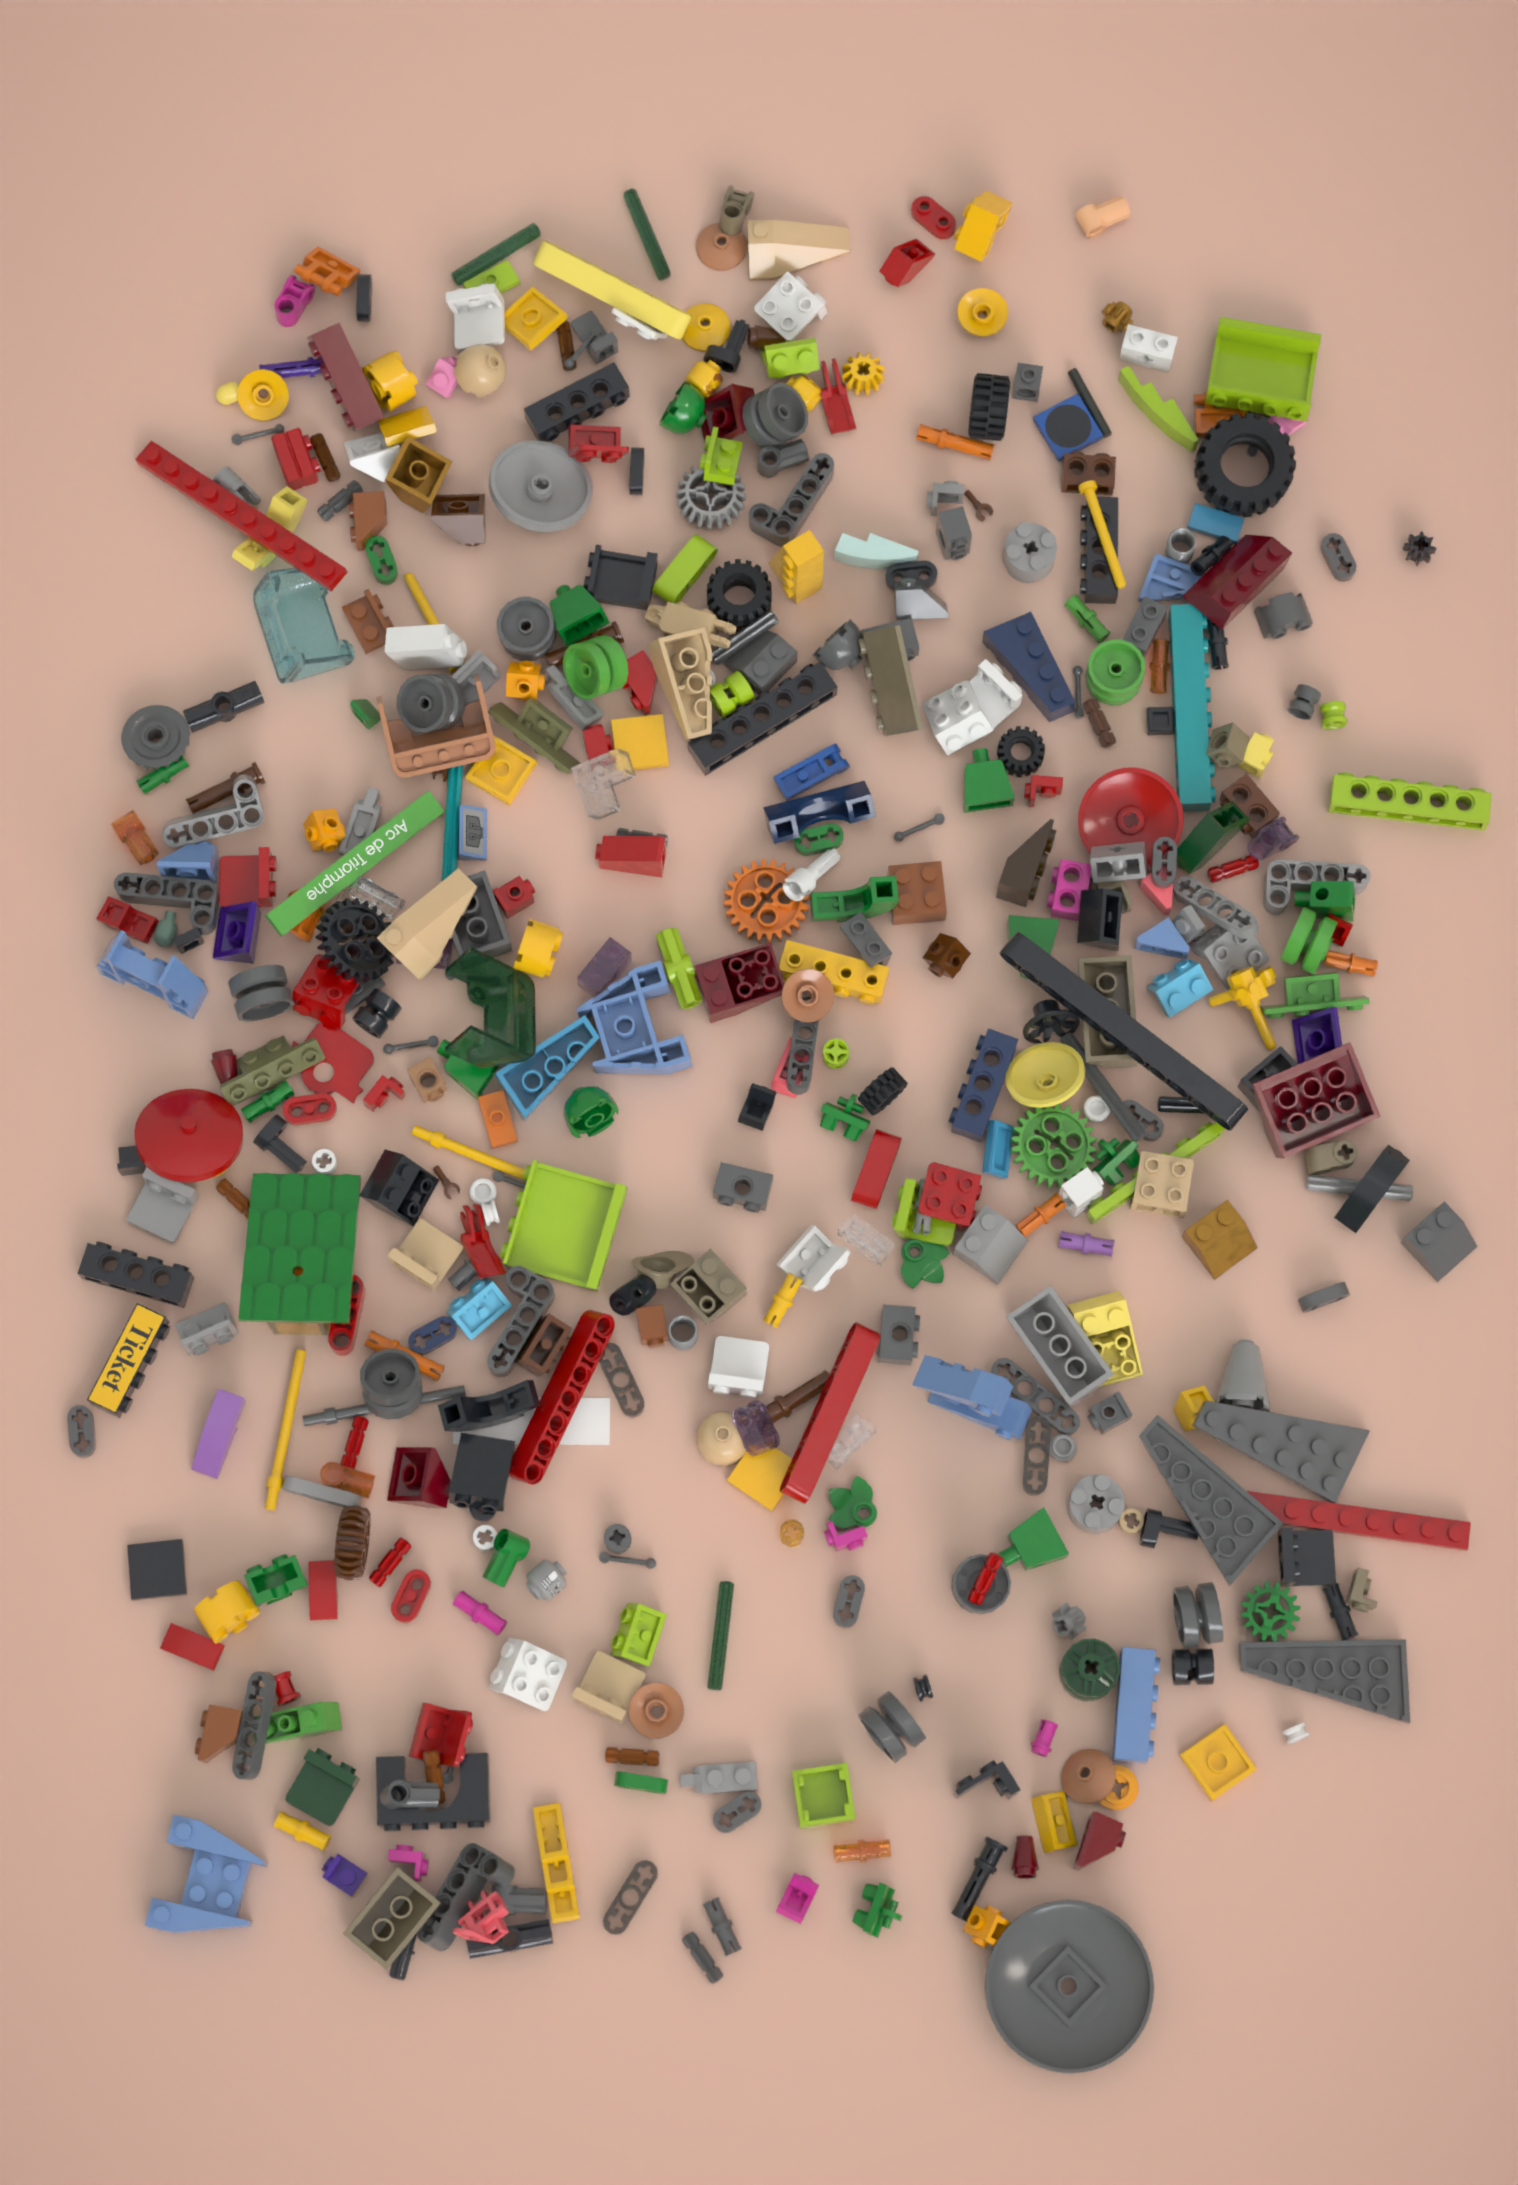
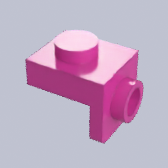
M832 1521L827 1522L828 1530L824 1531L829 1547L834 1545L836 1552L847 1547L849 1551L864 1546L863 1541L867 1540L868 1537L864 1526L838 1535Z
M396 1845V1850L389 1849V1862L415 1864V1881L421 1882L422 1876H427L429 1859H424L423 1852L412 1851L413 1846Z
M794 1873L776 1912L801 1924L819 1885L807 1876Z

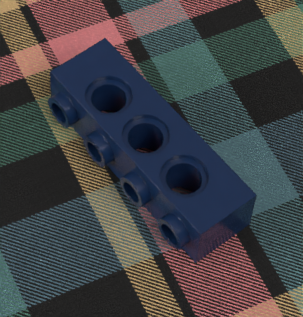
M989 1028L986 1036L980 1035L975 1049L980 1051L977 1060L971 1059L966 1073L971 1075L968 1084L962 1083L957 1097L961 1099L958 1109L953 1108L948 1121L953 1124L952 1133L980 1143L982 1142L1005 1080L1006 1072L1016 1050L1017 1038ZM989 1055L995 1056L998 1059V1063L996 1065H988L984 1058ZM981 1079L986 1080L989 1083V1088L985 1090L978 1089L975 1082ZM976 1104L981 1111L977 1114H970L966 1110V1106Z

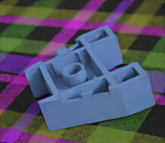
M122 930L111 939L96 966L101 975L119 984L124 985L126 981L167 1001L171 1009L191 1019L195 1018L208 994L204 984L205 981L193 974L176 956L172 955L169 963L156 957L154 960L145 957V952L132 946L126 933Z
M661 960L634 968L624 978L614 982L601 994L591 998L576 1009L579 1018L584 1015L587 1018L594 1016L606 1056L605 1059L592 1062L596 1073L671 1074L693 1067L684 1035L660 1042L657 1041L645 1000L671 993Z
M928 1355L924 1356L912 1385L931 1392L928 1403L996 1431L995 1434L1006 1440H1010L1011 1437L1021 1439L1032 1409L1026 1402L1010 1397L1013 1386L1007 1378L977 1368L970 1371L964 1369L965 1366L962 1364L954 1363L953 1365L939 1358Z
M174 1815L167 1843L195 1850L181 1904L152 1898L145 1926L175 1934L252 1927L253 1922L239 1919L238 1916L251 1865L267 1867L268 1863L204 1822Z

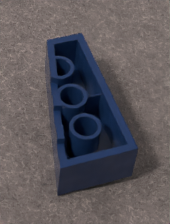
M1032 612L984 631L982 643L987 649L992 651L997 661L1013 676V680L1024 689L1029 699L1049 722L1073 713L1075 700Z

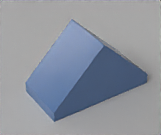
M1168 917L1138 936L1134 949L1187 959L1190 947Z

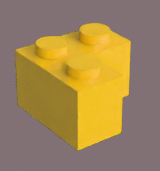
M987 190L980 196H975L973 202H969L964 210L963 217L966 219L963 226L960 225L955 233L954 239L957 242L954 249L982 262L988 256L997 232L1005 225L1013 203Z

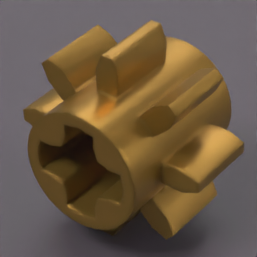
M1122 301L1108 303L1101 311L1105 315L1102 323L1112 333H1117L1118 331L1122 333L1127 330L1128 324L1132 325L1134 323L1130 319L1133 311Z

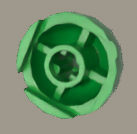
M684 381L676 391L673 401H670L659 422L661 427L675 434L689 433L695 426L700 428L707 417L703 413L706 405L705 398L698 389Z
M587 1086L579 1087L572 1092L564 1105L563 1115L571 1134L581 1138L580 1134L587 1133L591 1137L607 1129L614 1122L612 1116L615 1112L618 1115L619 1110L608 1092L599 1087Z

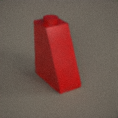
M603 836L602 844H597L595 859L599 860L600 869L661 878L663 876L666 858L665 837Z

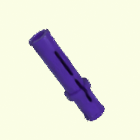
M307 357V360L259 364V369L271 370L282 378L306 375L312 378L315 377V374H321L319 369L321 365L318 359H313V357Z

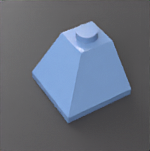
M200 841L196 842V844H188L157 861V868L161 876L203 879L217 883L218 851L211 842Z

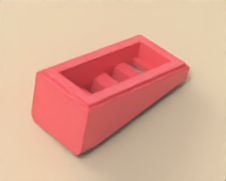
M790 1037L772 1080L771 1090L796 1098L797 1095L791 1093L786 1087L787 1073L783 1072L784 1069L788 1071L789 1062L787 1060L790 1056L792 1041ZM797 1054L794 1055L798 1062L803 1063L809 1060L807 1054L805 1057ZM797 1070L798 1075L795 1081L797 1085H801L802 1071Z

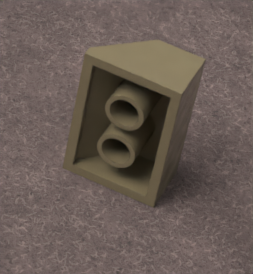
M396 1867L343 1934L387 1970L441 1902L400 1868Z

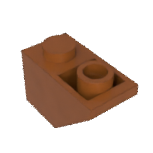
M384 491L353 493V502L349 503L350 518H354L355 526L350 527L351 542H356L358 551H363L366 548L368 539L377 536L387 526Z
M209 1704L208 1711L204 1710L201 1717L200 1726L204 1727L202 1738H198L196 1741L195 1754L198 1755L197 1760L207 1763L237 1742L242 1710Z

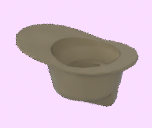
M665 1251L649 1256L636 1257L632 1260V1265L637 1269V1275L649 1276L655 1282L657 1290L670 1287L676 1273L688 1269L693 1264L694 1259L691 1255L684 1252Z

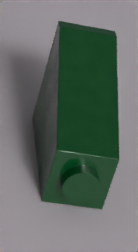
M1233 801L1207 813L1177 848L1178 866L1188 874L1201 869L1250 819Z

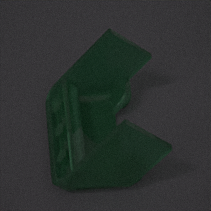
M470 947L445 969V973L466 983L470 1001L484 1008V1031L470 1025L445 1047V1052L479 1068L525 1062L536 1052L534 982L527 974Z

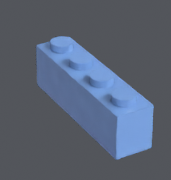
M1122 1647L1120 1650V1674L1118 1677L1112 1761L1146 1764L1148 1757L1153 1758L1154 1741L1149 1739L1150 1729L1155 1730L1156 1713L1151 1712L1152 1702H1157L1158 1685L1153 1684L1154 1674H1159L1160 1658L1155 1657L1156 1650Z

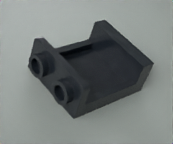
M596 544L595 552H590L588 567L591 568L590 576H585L584 588L598 603L648 610L651 604L652 589L658 567V553L647 552V557L605 551L602 550L601 545Z
M461 1433L449 1489V1503L459 1508H481L489 1513L503 1511L512 1459L515 1453V1441Z

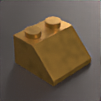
M407 436L384 481L400 501L424 513L432 504L453 461Z
M1228 1199L1186 1229L1182 1235V1239L1214 1280L1258 1248L1245 1221Z

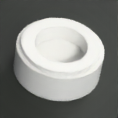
M1094 1095L1086 1100L1083 1113L1085 1118H1088V1121L1101 1123L1108 1118L1110 1109L1100 1095Z
M481 1178L472 1183L470 1197L474 1203L481 1206V1203L488 1205L491 1203V1200L495 1201L497 1190L491 1180Z

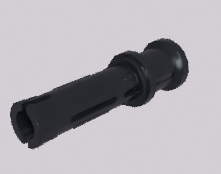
M987 1836L984 1840L986 1844L979 1858H975L973 1861L975 1868L954 1910L951 1912V1914L966 1922L990 1874L996 1873V1865L1002 1853L1008 1849V1847Z

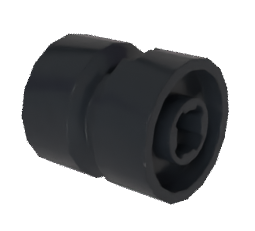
M374 988L365 1000L367 1005L361 1006L352 1019L367 1033L380 1039L389 1027L388 1020L393 1021L402 1010V1007L389 995Z
M1173 1649V1684L1190 1685L1192 1681H1195L1197 1685H1213V1650L1196 1649L1194 1653H1191L1189 1649Z

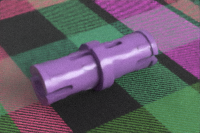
M1061 1231L1060 1239L1063 1240L1059 1241L1058 1248L1082 1251V1254L1086 1255L1088 1252L1112 1257L1115 1240L1091 1237L1089 1233L1079 1235Z

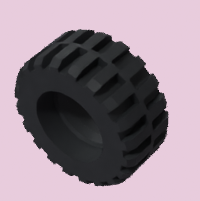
M1246 413L1244 417L1234 414L1228 420L1223 418L1218 421L1214 428L1211 427L1206 433L1195 457L1194 475L1198 478L1197 486L1199 491H1204V499L1208 503L1213 501L1216 504L1215 509L1220 511L1225 509L1230 511L1229 514L1236 516L1238 513H1241L1244 517H1252L1253 513L1256 512L1259 515L1265 513L1269 507L1273 508L1284 497L1293 480V473L1296 469V460H1294L1295 450L1294 446L1289 445L1290 437L1288 434H1282L1279 431L1281 426L1276 422L1271 425L1267 422L1268 417L1261 415L1260 419L1254 418V413ZM1237 444H1247L1259 449L1269 464V471L1265 480L1259 485L1251 487L1240 486L1230 481L1221 468L1222 455L1229 447Z

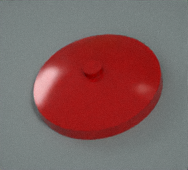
M1134 767L1116 769L1097 779L1085 793L1078 813L1079 834L1090 855L1091 848L1095 846L1144 842L1147 870L1151 869L1152 849L1155 841L1160 837H1169L1178 845L1184 826L1182 804L1173 787L1158 774ZM1165 844L1162 845L1161 849H1158L1162 851V859H1166L1168 851H1172L1167 849Z
M179 1089L155 1098L140 1113L134 1131L136 1150L142 1162L155 1174L178 1182L203 1181L219 1175L234 1163L243 1145V1126L236 1109L223 1097L201 1089Z

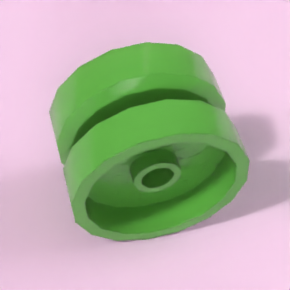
M601 635L570 645L564 654L563 670L572 691L580 698L589 700L622 689L628 677V662L619 643L610 636Z
M1121 639L1108 640L1099 644L1092 651L1086 670V686L1090 694L1099 702L1107 705H1122L1131 701L1139 693L1145 674V660L1141 651L1132 643Z
M1303 907L1280 960L1293 965L1297 962L1302 951L1306 955L1302 961L1301 968L1314 975L1320 961L1324 960L1333 941L1331 937L1338 922L1324 917L1321 919L1317 930H1314L1312 926L1317 917L1316 912Z

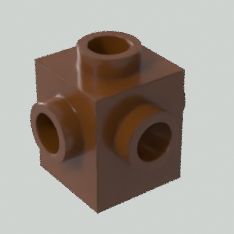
M940 933L922 958L929 965V971L937 977H942L943 975L954 978L971 953L957 938Z

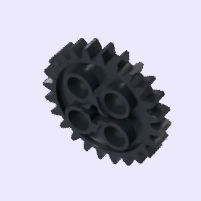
M346 898L342 902L337 901L327 908L325 914L319 917L321 923L316 926V929L321 931V933L316 935L315 938L322 941V944L317 947V949L325 951L321 958H329L328 968L335 966L337 968V976L344 972L346 981L353 977L355 983L361 980L367 983L372 979L376 980L388 971L389 966L394 964L391 959L394 955L377 939L391 922L384 923L385 913L378 916L376 914L377 906L369 909L368 901L366 900L360 904L358 898H355L353 901ZM350 939L352 940L351 942H348L347 944H344V945H339V944H338V943H346V942L349 941Z

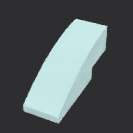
M842 533L835 549L834 560L857 567L888 569L894 564L918 561L919 551L870 533L867 542Z

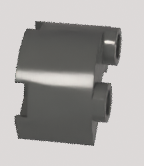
M1293 592L1278 595L1269 599L1270 605L1258 606L1254 610L1264 639L1270 637L1278 639L1285 636L1288 629L1296 628L1297 631H1304L1313 624L1302 593H1299L1296 597H1294Z

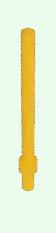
M417 1125L412 1130L411 1135L430 1142V1145L438 1149L443 1147L523 1180L524 1168L446 1137V1134L437 1130L432 1132Z
M296 1349L272 1473L271 1476H268L266 1484L268 1493L264 1509L269 1511H275L279 1490H282L284 1482L282 1474L306 1357V1351Z

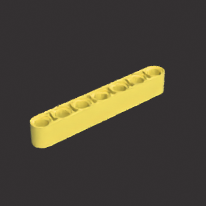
M542 240L532 264L679 340H682L692 318V315L548 241Z

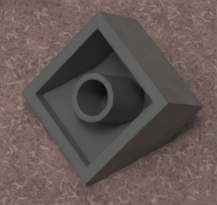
M766 631L730 656L723 665L733 673L739 671L751 689L760 695L765 691H769L797 662V650L778 634Z
M1445 1201L1401 1241V1244L1437 1282L1477 1248L1463 1220Z

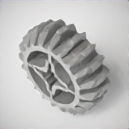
M692 466L691 474H683L684 481H679L678 488L680 490L676 491V497L679 499L677 506L678 508H683L681 510L683 517L689 516L688 522L690 524L697 521L699 529L703 527V524H707L709 531L712 530V525L716 524L720 530L722 522L730 526L732 524L731 517L739 518L738 511H743L744 504L742 502L746 500V494L743 493L745 485L740 483V475H736L734 485L725 484L730 489L726 490V488L719 487L716 482L707 481L704 486L696 487L699 483L706 481L703 480L704 469L698 470ZM713 488L714 498H712V503L709 504L708 494H710V489ZM692 501H696V504H702L703 506H705L706 511L696 507ZM726 503H728V505L722 508L721 510L715 511V509L718 506L726 505Z

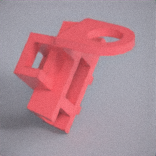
M482 1891L480 1894L483 1899L477 1904L470 1900L467 1903L470 1911L457 1921L459 1925L465 1926L466 1929L454 1928L453 1933L465 1940L494 1944L509 1932L503 1920V1917L509 1911L502 1897L496 1891L491 1895ZM489 1908L490 1911L483 1915V1912ZM497 1928L498 1931L493 1935L492 1931Z

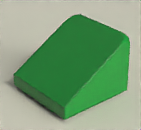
M367 699L352 700L350 702L352 713L367 729L372 728L381 720L379 712Z

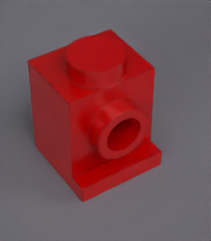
M596 724L589 726L587 730H583L590 768L616 763L615 753L612 750L610 734L605 735L603 726Z
M520 875L498 889L492 890L496 902L507 919L535 903L532 895L536 892L528 879L523 881ZM516 890L520 891L518 896L511 895Z

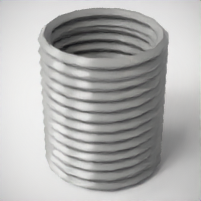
M1186 528L1173 530L1169 535L1165 549L1166 557L1184 564L1189 563L1197 543L1194 533ZM1184 542L1189 546L1190 550L1186 552L1177 551L1173 548L1172 543Z
M687 1315L674 1317L668 1325L669 1341L674 1348L687 1350L692 1348L698 1340L696 1322ZM687 1324L691 1326L695 1332L693 1337L685 1342L676 1340L671 1333L677 1325Z

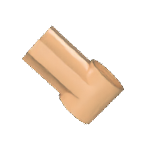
M1120 195L1097 206L1095 204L1086 205L1078 210L1075 216L1086 237L1093 238L1103 233L1108 226L1129 218L1130 211L1125 198Z

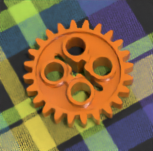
M762 858L761 866H757L754 860L751 861V869L742 865L741 870L743 874L734 872L733 877L736 882L728 881L727 886L731 890L724 891V896L729 899L724 901V907L731 908L726 911V917H734L730 922L731 927L740 925L738 934L740 935L747 931V940H750L755 935L759 944L763 937L767 938L768 943L772 942V937L774 936L781 942L783 933L791 937V927L795 930L800 929L797 920L803 922L806 920V916L801 912L809 911V906L804 904L809 901V895L800 901L792 900L789 904H782L778 899L786 895L783 886L776 892L774 890L779 884L784 885L786 882L784 879L792 874L795 868L786 871L785 862L780 867H777L775 859L772 860L770 865H767L764 858ZM761 879H768L772 882V885L763 888L759 886L758 882ZM771 896V904L766 902L762 906V898L767 900ZM745 898H751L755 903L751 907H745L741 904V901ZM757 910H759V912H758V914H757V916H756L755 918H751V917H750V916H751L752 914H754ZM769 914L775 920L770 924L762 922V916Z

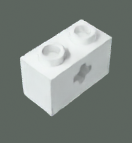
M1128 324L1119 360L1169 373L1178 337Z
M1088 1167L1061 1185L1059 1195L1063 1199L1061 1202L1064 1201L1066 1203L1065 1208L1073 1219L1088 1209L1093 1201L1101 1197L1104 1189L1101 1177L1097 1172H1091Z

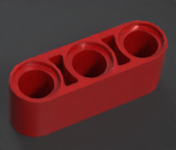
M876 1129L851 1201L877 1209L902 1140L901 1137Z
M353 1275V1283L359 1285V1290L351 1296L350 1310L354 1311V1316L349 1320V1323H331L328 1335V1342L332 1351L340 1356L350 1354L355 1347L366 1294L362 1280L356 1275ZM347 1336L349 1341L346 1346L337 1347L335 1346L336 1338Z

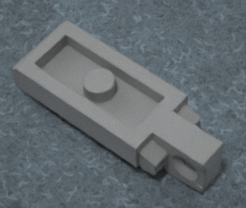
M554 664L545 669V683L548 685V690L582 731L602 719L604 714L592 699L586 700L577 696L568 685L565 675H562Z
M369 787L365 799H359L354 804L345 831L346 836L339 848L340 855L344 856L375 832L382 808L381 805H377L380 797L379 790Z
M756 1762L700 1765L701 1767H694V1774L680 1775V1786H695V1793L714 1794L758 1790Z

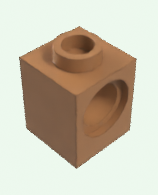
M431 1057L407 1069L408 1075L424 1103L429 1100L430 1102H435L444 1096L447 1087ZM427 1077H432L436 1080L435 1084L431 1087H424L421 1083Z

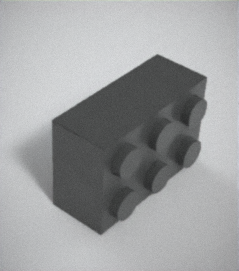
M485 870L467 876L478 888L464 915L460 917L452 936L462 968L512 952L511 942Z

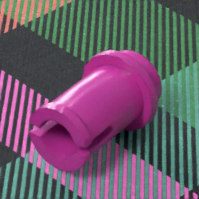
M1041 1719L1035 1741L1030 1744L1032 1746L1031 1752L1047 1757V1754L1052 1751L1050 1746L1058 1725Z

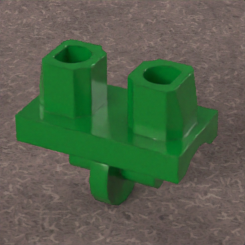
M852 1094L849 1100L841 1096L839 1097L837 1104L846 1107L845 1109L829 1102L824 1103L821 1112H824L821 1119V1127L834 1131L840 1119L848 1123L843 1136L855 1142L863 1130L868 1129L871 1121L851 1112L853 1110L862 1114L864 1106L856 1103L858 1095Z
M1113 1138L1109 1143L1101 1139L1097 1143L1101 1150L1095 1155L1101 1162L1091 1172H1097L1110 1185H1117L1124 1177L1117 1166L1123 1161L1129 1169L1135 1168L1139 1164L1140 1154L1136 1150L1139 1145L1135 1140L1130 1142L1128 1139H1125L1120 1144L1116 1138Z
M879 1883V1886L866 1884L862 1892V1898L872 1902L869 1912L857 1909L852 1922L862 1928V1931L878 1938L882 1927L889 1929L893 1919L901 1921L902 1915L895 1913L899 1902L892 1900L895 1890L882 1883Z

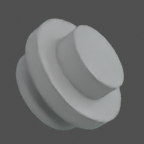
M1056 1435L1049 1444L1050 1454L1057 1461H1068L1076 1453V1443L1069 1435Z

